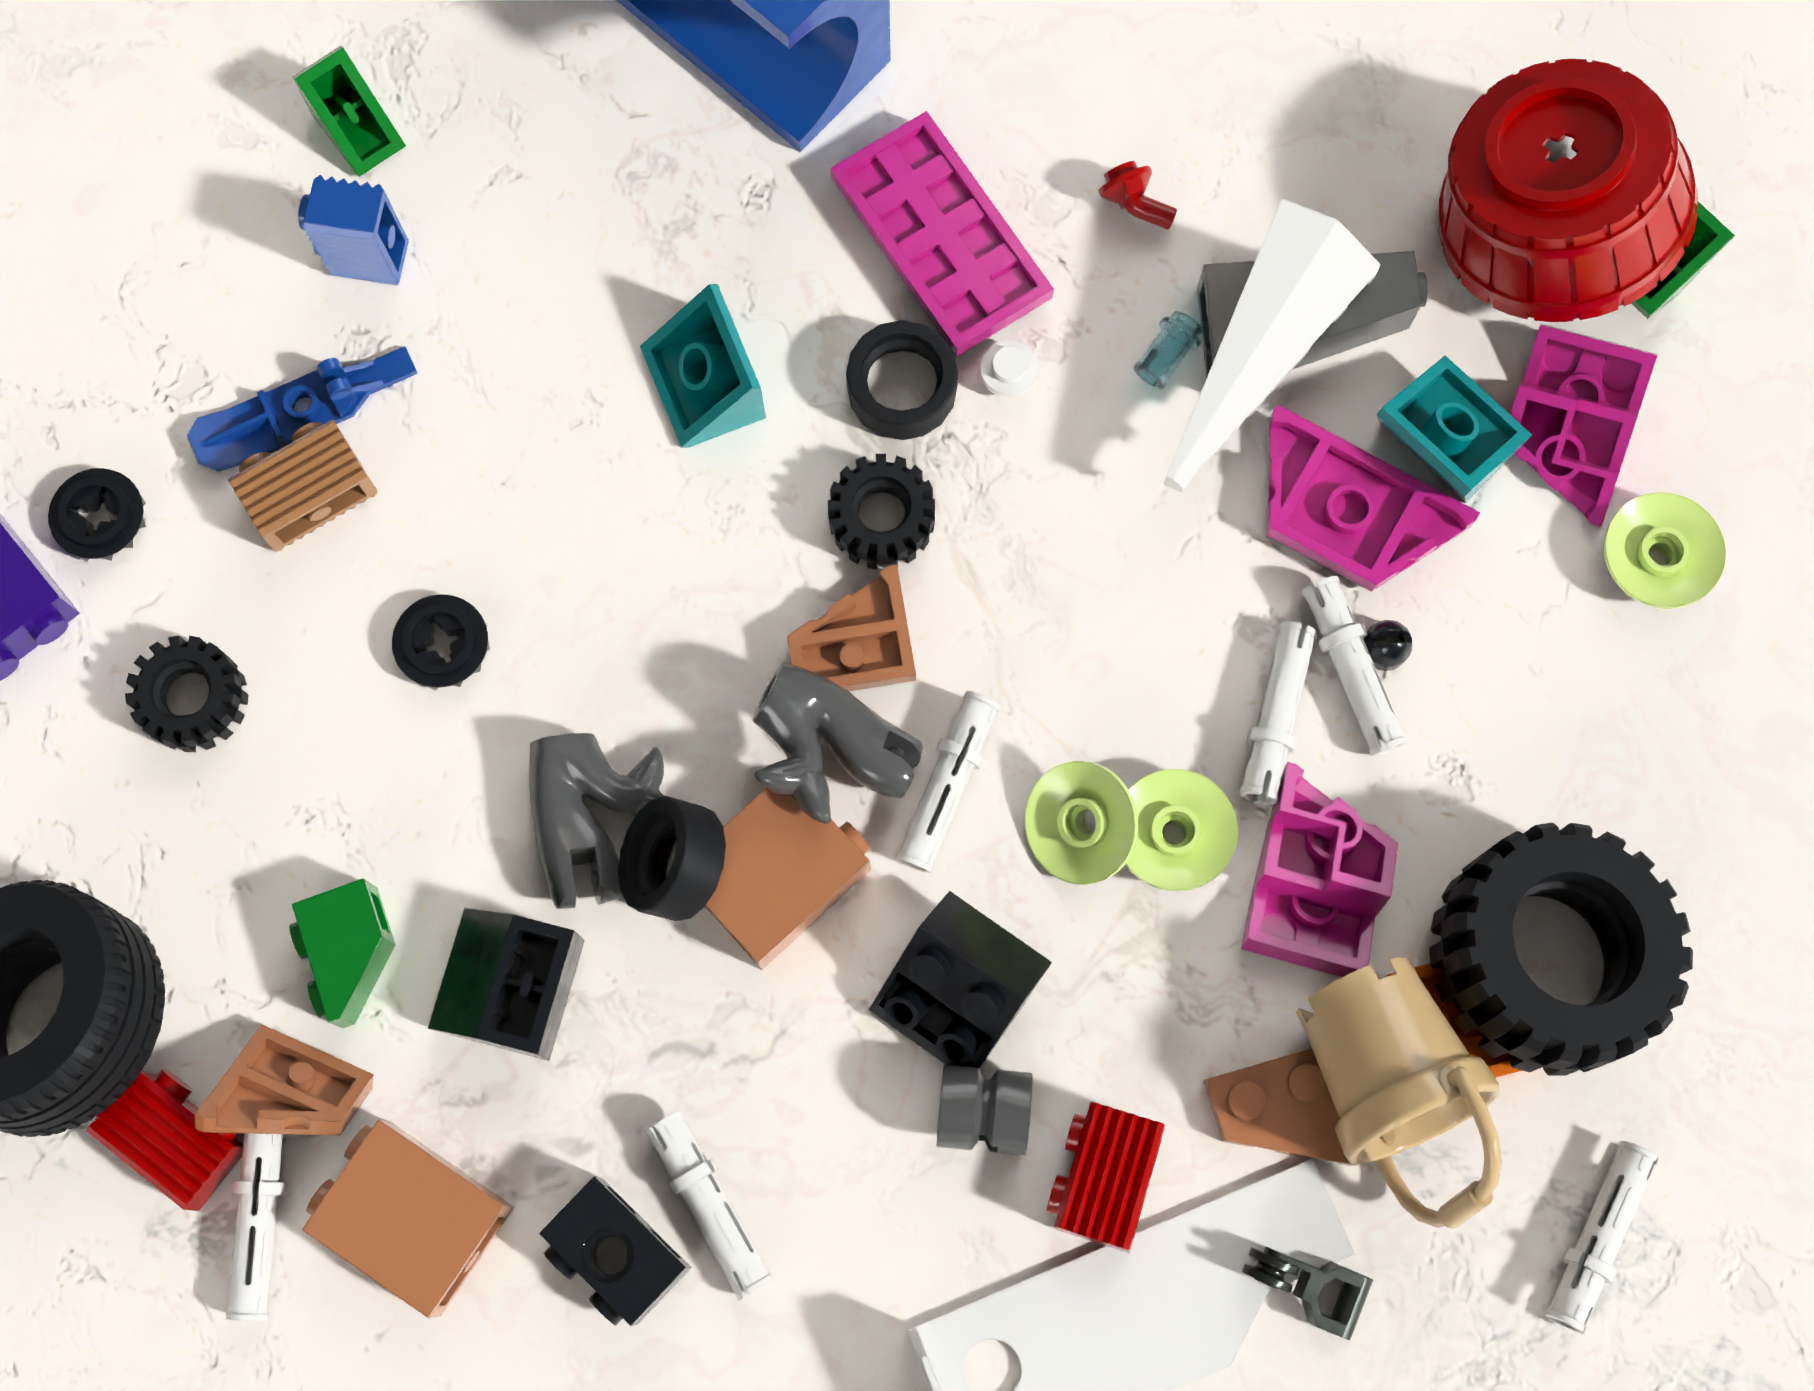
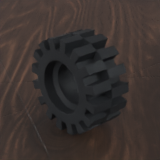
M876 454V462L867 463L865 456L856 459V468L852 471L846 466L840 472L839 483L833 481L830 488V500H828L831 535L834 534L835 543L842 552L846 549L851 561L858 564L860 559L867 561V568L875 570L878 569V563H887V566L897 564L898 567V561L905 558L907 563L916 559V551L919 548L924 551L929 543V535L933 533L935 525L933 488L929 480L923 481V471L916 465L910 470L906 467V459L897 455L894 463L886 462V454ZM874 493H889L896 496L902 502L905 508V516L896 528L886 532H877L867 528L860 520L858 511L861 503Z
M178 635L168 637L170 646L166 648L159 642L149 646L154 656L147 660L142 655H139L134 662L135 665L141 668L139 675L128 673L126 684L134 689L133 693H125L126 704L134 709L133 712L129 713L134 722L141 726L144 732L166 747L174 750L176 747H179L184 752H196V745H200L206 750L216 747L213 738L218 735L227 740L233 734L227 728L232 720L241 724L245 716L238 710L239 705H248L249 695L241 687L247 685L244 675L237 670L238 665L211 642L207 644L200 637L189 635V640L186 642ZM186 673L203 675L209 686V694L202 708L190 715L173 714L166 703V693L170 684L177 677Z

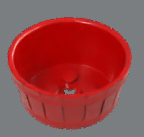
M1586 59L1555 60L1554 63L1547 61L1519 70V73L1515 75L1512 73L1499 80L1487 90L1485 95L1482 94L1474 102L1460 122L1451 142L1448 155V171L1443 180L1439 197V238L1441 246H1443L1445 259L1456 278H1460L1461 284L1473 296L1488 305L1490 303L1493 305V308L1501 312L1527 320L1529 317L1534 318V321L1569 322L1576 318L1584 320L1616 311L1619 306L1623 305L1625 307L1640 299L1655 288L1659 280L1663 281L1676 267L1685 253L1684 247L1688 248L1695 231L1698 216L1696 212L1698 210V191L1691 160L1682 142L1677 137L1671 114L1657 93L1630 72H1624L1621 68L1595 60L1587 62ZM1565 136L1574 139L1571 147L1577 153L1572 159L1561 157L1556 163L1547 160L1550 151L1544 145L1549 140L1560 142Z

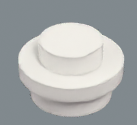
M1002 340L994 343L985 351L981 359L980 375L982 381L991 392L998 396L1011 398L1023 395L1033 387L1038 377L1039 364L1035 353L1029 346L1017 340Z

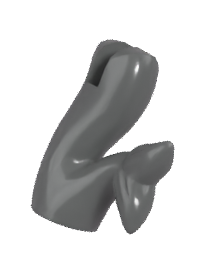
M785 662L780 664L766 687L752 720L781 747L787 757L785 760L755 771L754 776L756 780L774 793L793 796L805 814L824 824H828L831 821L830 794L827 781L822 774L823 757L816 731L852 778L869 790L888 797L902 798L914 778L913 768L919 764L923 750L920 740L882 718L843 687L805 668Z
M592 733L549 736L530 743L529 790L532 820L541 865L552 902L556 909L575 908L576 881L573 865L589 863L591 882L597 904L600 905L618 899L620 893L618 878L619 860L616 850L608 834L584 804L582 795L590 797L608 809L622 813L628 812L635 817L638 811L650 800L665 796L659 790L664 776V762L657 747H654L625 776L618 774L611 768L595 735Z

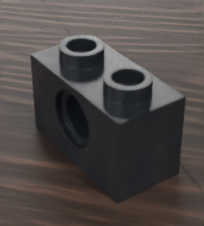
M594 1176L539 1233L550 1244L543 1252L545 1257L570 1280L578 1273L595 1290L589 1297V1301L615 1326L622 1319L630 1326L638 1325L692 1268L603 1178ZM611 1236L621 1239L628 1251L626 1265L620 1272L614 1275L602 1271L596 1261V1251L599 1244Z

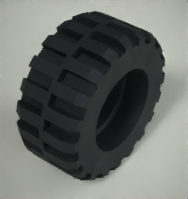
M1553 822L1538 824L1524 833L1516 831L1501 839L1462 869V874L1449 883L1441 896L1446 905L1434 912L1430 930L1434 935L1441 936V940L1429 948L1430 966L1442 968L1444 980L1435 984L1441 1001L1446 1002L1452 999L1460 1012L1452 1020L1464 1034L1473 1029L1483 1037L1479 1042L1478 1048L1488 1055L1496 1058L1509 1053L1511 1054L1509 1061L1511 1067L1528 1073L1543 1067L1548 1076H1566L1578 1070L1587 1072L1635 1053L1648 1045V1039L1662 1034L1674 1020L1673 1013L1670 1010L1683 1004L1689 989L1687 981L1679 979L1681 974L1693 969V949L1691 947H1684L1682 943V936L1691 932L1686 913L1676 914L1670 899L1677 896L1676 891L1668 879L1659 883L1650 872L1655 863L1642 851L1631 856L1623 850L1626 844L1625 840L1608 831L1598 838H1593V829L1589 825L1569 823L1559 830V827ZM1529 896H1540L1557 900L1579 913L1590 925L1599 941L1604 962L1602 984L1594 1001L1586 1005L1563 1002L1544 992L1527 975L1517 957L1513 942L1514 915L1519 903Z

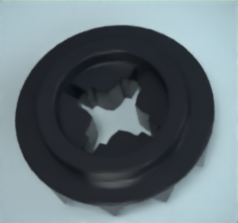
M105 468L84 470L67 479L55 492L48 511L49 528L55 541L68 553L86 562L89 559L99 558L112 561L113 554L123 548H133L134 537L140 528L146 527L143 518V506L146 505V502L135 484L125 475ZM105 503V508L112 515L116 516L117 520L111 519L110 522L101 521L97 530H94V525L78 512H96L100 509L101 504Z
M432 595L416 601L402 613L392 635V651L401 671L412 682L427 686L435 691L441 687H460L465 679L473 673L480 672L485 654L490 650L487 624L479 611L466 600L452 595ZM434 622H436L440 630L443 629L448 637L458 635V639L450 644V662L441 657L436 650L426 652V647L434 643L433 633L435 631L432 626Z

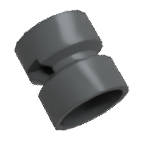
M943 1065L936 1147L972 1150L980 1140L985 1141L990 1152L1026 1155L1031 1114L1032 1073L997 1070L991 1079H984L979 1068Z

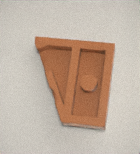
M897 564L885 567L879 572L878 578L852 596L848 593L831 605L825 615L817 620L808 621L787 636L791 664L816 673L849 692L916 681V670Z
M261 1024L195 1113V1129L210 1133L341 1136L372 1090L374 1074Z
M1312 1048L1203 1081L1222 1142L1251 1148L1258 1147L1274 1150L1278 1153L1299 1157L1305 1156L1332 1161L1346 1166L1358 1165L1351 1164L1342 1150L1335 1131V1125L1340 1118Z

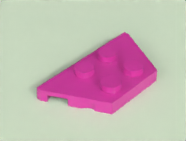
M1277 404L1269 419L1267 536L1372 592L1469 529L1477 520L1480 514L1477 510Z

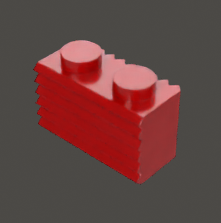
M162 1068L157 1075L142 1070L135 1082L111 1106L97 1115L95 1121L88 1126L86 1132L183 1210L199 1211L242 1158L243 1144L235 1138L238 1133H210L195 1129V1113L199 1108L187 1099L193 1090L184 1081L166 1069Z
M1090 1102L1086 1116L1075 1113L1065 1144V1150L1075 1153L1068 1178L1061 1175L1056 1176L1046 1212L1057 1215L1054 1225L1055 1229L1130 1253L1163 1138L1165 1124L1096 1102Z

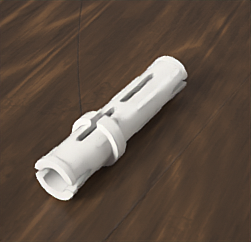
M1331 576L1317 581V587L1315 588L1313 585L1305 587L1302 590V594L1307 599L1323 637L1318 641L1322 653L1330 654L1369 745V752L1374 757L1394 750V746L1401 747L1409 741L1407 736H1404L1363 640L1368 635L1364 624L1356 623L1339 584L1338 576Z
M1286 621L1279 624V634L1257 725L1249 730L1246 741L1251 746L1239 795L1246 800H1251L1252 794H1257L1255 803L1274 805L1278 803V792L1287 755L1294 753L1297 739L1292 733L1313 644L1318 633L1316 629L1309 625L1305 627L1304 634L1300 633L1302 623Z
M966 691L964 693V700L947 739L940 738L935 749L939 754V758L918 803L917 810L901 848L895 856L897 861L930 874L933 869L932 865L948 827L953 820L956 808L973 769H980L984 756L980 752L996 713L1001 708L998 702L977 692ZM968 732H969V735H968V738H967V740H966V742H965V745H963V744H964V741H965V739H966V736H967V734H968ZM955 762H956L957 764H956V766H955V768H954L953 773L951 774V772H952V770H953V767H954V765H955ZM944 789H945V792H944L943 797H942V799H941V801H940V804H939V806H938V808H937V811H936L935 816H934V818H933V820H932V823H931V825H930V827H929V830H928V832L926 833V831H927V829H928V826H929V824H930V821H931V819H932V817H933V814H934V812H935V810H936V807H937V805H938V803H939V800H940V798H941V796H942V793H943V791H944Z
M678 1111L645 1130L673 1180L669 1183L674 1195L680 1193L684 1202L689 1207L705 1240L729 1279L728 1281L738 1301L773 1281L774 1277L770 1274L764 1261L759 1256L753 1241L715 1175V1172L719 1170L713 1158L706 1159L703 1151L694 1139L682 1112Z
M244 1133L240 1181H233L232 1194H239L232 1253L228 1312H226V1320L266 1321L269 1319L267 1311L274 1254L278 1195H284L285 1182H279L283 1134ZM261 1159H262L261 1176H260V1181H259L260 1162H261ZM259 1195V1199H258V1210H257V1214H256L257 1196ZM255 1228H256L255 1244H254V1255H253V1267H252V1278H251V1282H250L251 1263H252V1252H253V1241H254V1230H255Z
M1622 1140L1617 1146L1618 1151L1601 1190L1595 1199L1594 1206L1575 1249L1568 1248L1564 1255L1563 1262L1568 1266L1551 1305L1544 1314L1554 1323L1582 1335L1587 1330L1586 1325L1604 1284H1612L1617 1270L1612 1265L1629 1225L1635 1216L1636 1209L1653 1169L1659 1162L1656 1154L1628 1141Z

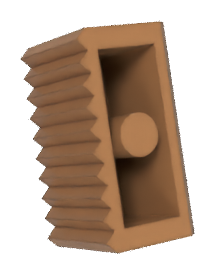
M333 419L325 424L312 422L304 425L292 435V443L273 454L260 452L250 456L239 466V473L228 479L257 531L275 552L281 551L286 545H292L295 540L302 539L305 534L312 533L317 527H323L326 522L333 521L338 515H344L347 510L354 509L357 504L364 503L367 498L375 497L378 493L352 447Z

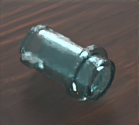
M1174 311L1171 317L1166 316L1161 319L1159 323L1161 331L1141 359L1133 366L1134 371L1140 378L1152 386L1156 385L1159 389L1166 387L1169 378L1189 350H1197L1201 344L1199 336L1203 332L1202 327L1193 318L1180 311Z

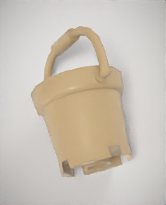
M1396 957L1389 959L1396 973L1395 975L1379 979L1372 965L1360 968L1335 980L1308 998L1314 1013L1299 1008L1296 1014L1308 1036L1340 1118L1335 1125V1131L1347 1160L1351 1164L1376 1161L1387 1185L1400 1205L1417 1221L1436 1228L1446 1226L1454 1229L1491 1204L1493 1200L1492 1192L1499 1182L1502 1164L1499 1137L1487 1106L1499 1096L1500 1086L1483 1059L1470 1056L1420 980L1410 959ZM1473 1116L1482 1139L1484 1153L1482 1178L1468 1185L1440 1206L1438 1211L1425 1207L1412 1195L1401 1178L1391 1156L1443 1134Z

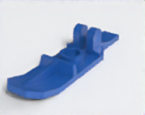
M405 346L374 360L351 366H343L338 358H328L317 365L316 371L268 392L258 391L256 397L229 409L198 417L187 434V439L198 464L220 472L241 465L244 460L260 452L273 453L292 443V435L304 425L312 422L325 424L332 419L338 424L354 417L369 395L414 376L418 372ZM299 399H312L311 406L306 411H294V405Z

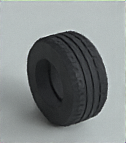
M32 880L30 882L12 883L0 888V1131L21 1137L59 1134L67 1129L79 1127L82 1123L90 1121L96 1115L105 1111L135 1082L151 1057L162 1026L165 1005L163 969H161V961L156 955L155 947L150 943L149 937L142 932V929L136 923L112 907L65 883H56L49 880ZM62 962L64 970L63 989L54 1015L44 1030L31 1043L19 1051L8 1055L6 1044L7 1026L17 999L35 977L51 966Z

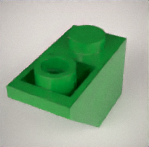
M364 878L292 903L297 922L290 924L289 930L296 952L301 959H309L315 980L307 984L312 1006L319 1018L326 1016L328 1023L341 1028H346L356 1023L396 946L379 890Z

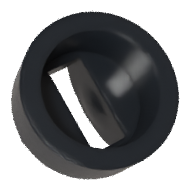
M1379 621L1368 629V635L1363 638L1374 666L1378 670L1390 671L1400 667L1412 651V637L1409 630L1398 621ZM1398 636L1401 640L1400 643H1391L1375 647L1374 639Z

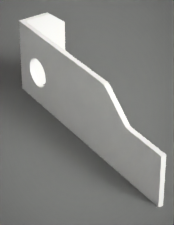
M1312 1158L1135 1233L1130 1253L1104 1246L908 1329L907 1333L930 1391H972L964 1378V1362L969 1351L978 1343L986 1340L1002 1341L1012 1347L1018 1355L1021 1364V1375L1013 1391H1173L1230 1367L1268 1292L1276 1289L1242 1272L1244 1264L1253 1267L1257 1265V1259L1248 1255L1251 1247L1263 1252L1265 1247H1269L1317 1268L1331 1261L1337 1263L1356 1254ZM1299 1269L1297 1276L1286 1273L1284 1280L1289 1283L1297 1280L1302 1269Z

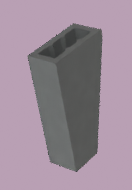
M1415 251L1371 254L1381 264L1375 278L1360 291L1348 305L1345 312L1336 322L1333 321L1293 369L1409 329L1420 307L1426 306L1428 296L1427 278L1424 272H1417ZM1255 261L1204 264L1197 286L1206 378Z

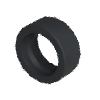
M900 320L878 325L864 334L850 352L846 370V382L851 409L864 426L882 437L906 440L925 436L942 425L954 407L958 385V370L954 352L939 333L924 324ZM899 351L916 353L929 360L935 369L937 378L935 392L928 402L918 408L903 411L886 408L876 402L869 392L867 382L869 370L876 360L888 353Z
M670 796L652 799L638 811L627 829L620 850L618 866L620 892L629 907L641 913L673 921L691 919L706 906L717 888L724 867L726 849L723 825L716 813L701 805ZM676 842L675 857L671 865L670 871L666 876L668 860L673 845Z

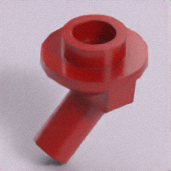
M1129 161L1114 167L1104 174L1106 184L1098 190L1101 198L1118 203L1121 209L1125 208L1128 213L1136 218L1166 230L1170 229L1177 213V208L1144 195L1152 175L1150 166L1138 167L1135 161Z

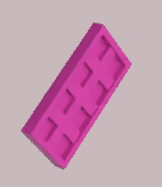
M927 111L830 168L831 179L956 357L1053 298L1054 288Z

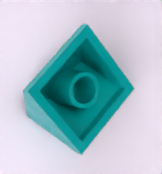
M709 284L640 346L681 448L695 446L766 418L760 384L718 284Z
M1446 355L1386 403L1376 414L1380 424L1466 503L1532 436L1526 428Z

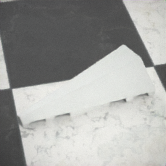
M1281 198L1163 483L1164 486L1182 492L1206 462L1226 444L1229 437L1242 422L1255 412L1309 352L1311 346L1333 321L1336 322L1345 312L1348 305L1360 291L1375 278L1381 264L1338 219Z

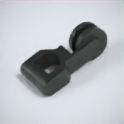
M1251 1247L1248 1255L1257 1259V1265L1253 1267L1244 1264L1243 1273L1268 1286L1290 1293L1293 1285L1285 1281L1284 1276L1286 1273L1297 1276L1299 1269H1302L1293 1295L1302 1300L1308 1322L1344 1339H1351L1373 1279L1332 1261L1317 1268L1269 1247H1265L1264 1252ZM1336 1278L1344 1281L1332 1315L1329 1317L1320 1312L1317 1299L1323 1285Z

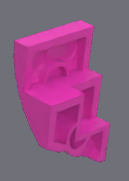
M1541 323L1523 381L1518 387L1510 413L1513 418L1532 434L1515 455L1531 466L1550 487L1562 494L1582 512L1591 524L1602 527L1658 354Z
M1287 762L1278 792V803L1272 807L1261 850L1241 949L1344 977L1369 965L1375 917L1392 895L1399 843L1376 825L1364 822L1358 816L1356 810L1340 797L1332 801L1303 778L1304 770L1301 767Z

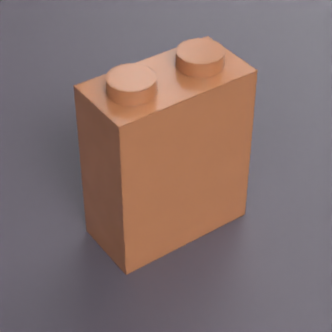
M766 788L723 826L726 842L724 867L717 888L705 908L763 970L871 871L870 860L864 855L871 847L849 822L846 821L840 827L832 819L828 824L818 822L802 811L793 796L777 794Z
M378 1119L373 1128L365 1125L352 1139L344 1154V1157L350 1161L336 1181L328 1179L315 1192L306 1208V1212L311 1214V1217L302 1230L427 1318L439 1317L443 1314L514 1209V1206L395 1124Z

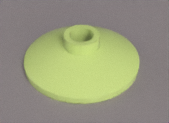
M1657 492L1645 494L1629 501L1615 514L1605 533L1604 557L1612 578L1631 598L1647 606L1675 609L1699 601L1715 587L1724 570L1726 547L1718 524L1702 506L1678 494ZM1658 549L1662 551L1666 556V565L1655 563L1649 555V550Z
M1073 761L1053 767L1036 782L1026 804L1025 831L1029 846L1044 869L1062 881L1086 885L1110 878L1126 864L1136 844L1138 816L1134 800L1128 788L1116 774L1106 767L1093 762ZM1089 810L1095 817L1096 825L1094 831L1089 830L1085 824V815Z
M1165 769L1143 777L1129 789L1137 810L1138 835L1134 850L1125 865L1136 877L1155 888L1180 892L1202 887L1222 873L1235 852L1238 839V823L1229 798L1218 785L1207 777L1193 771ZM1168 824L1180 826L1184 831V841L1179 844L1167 842L1162 834L1163 827Z

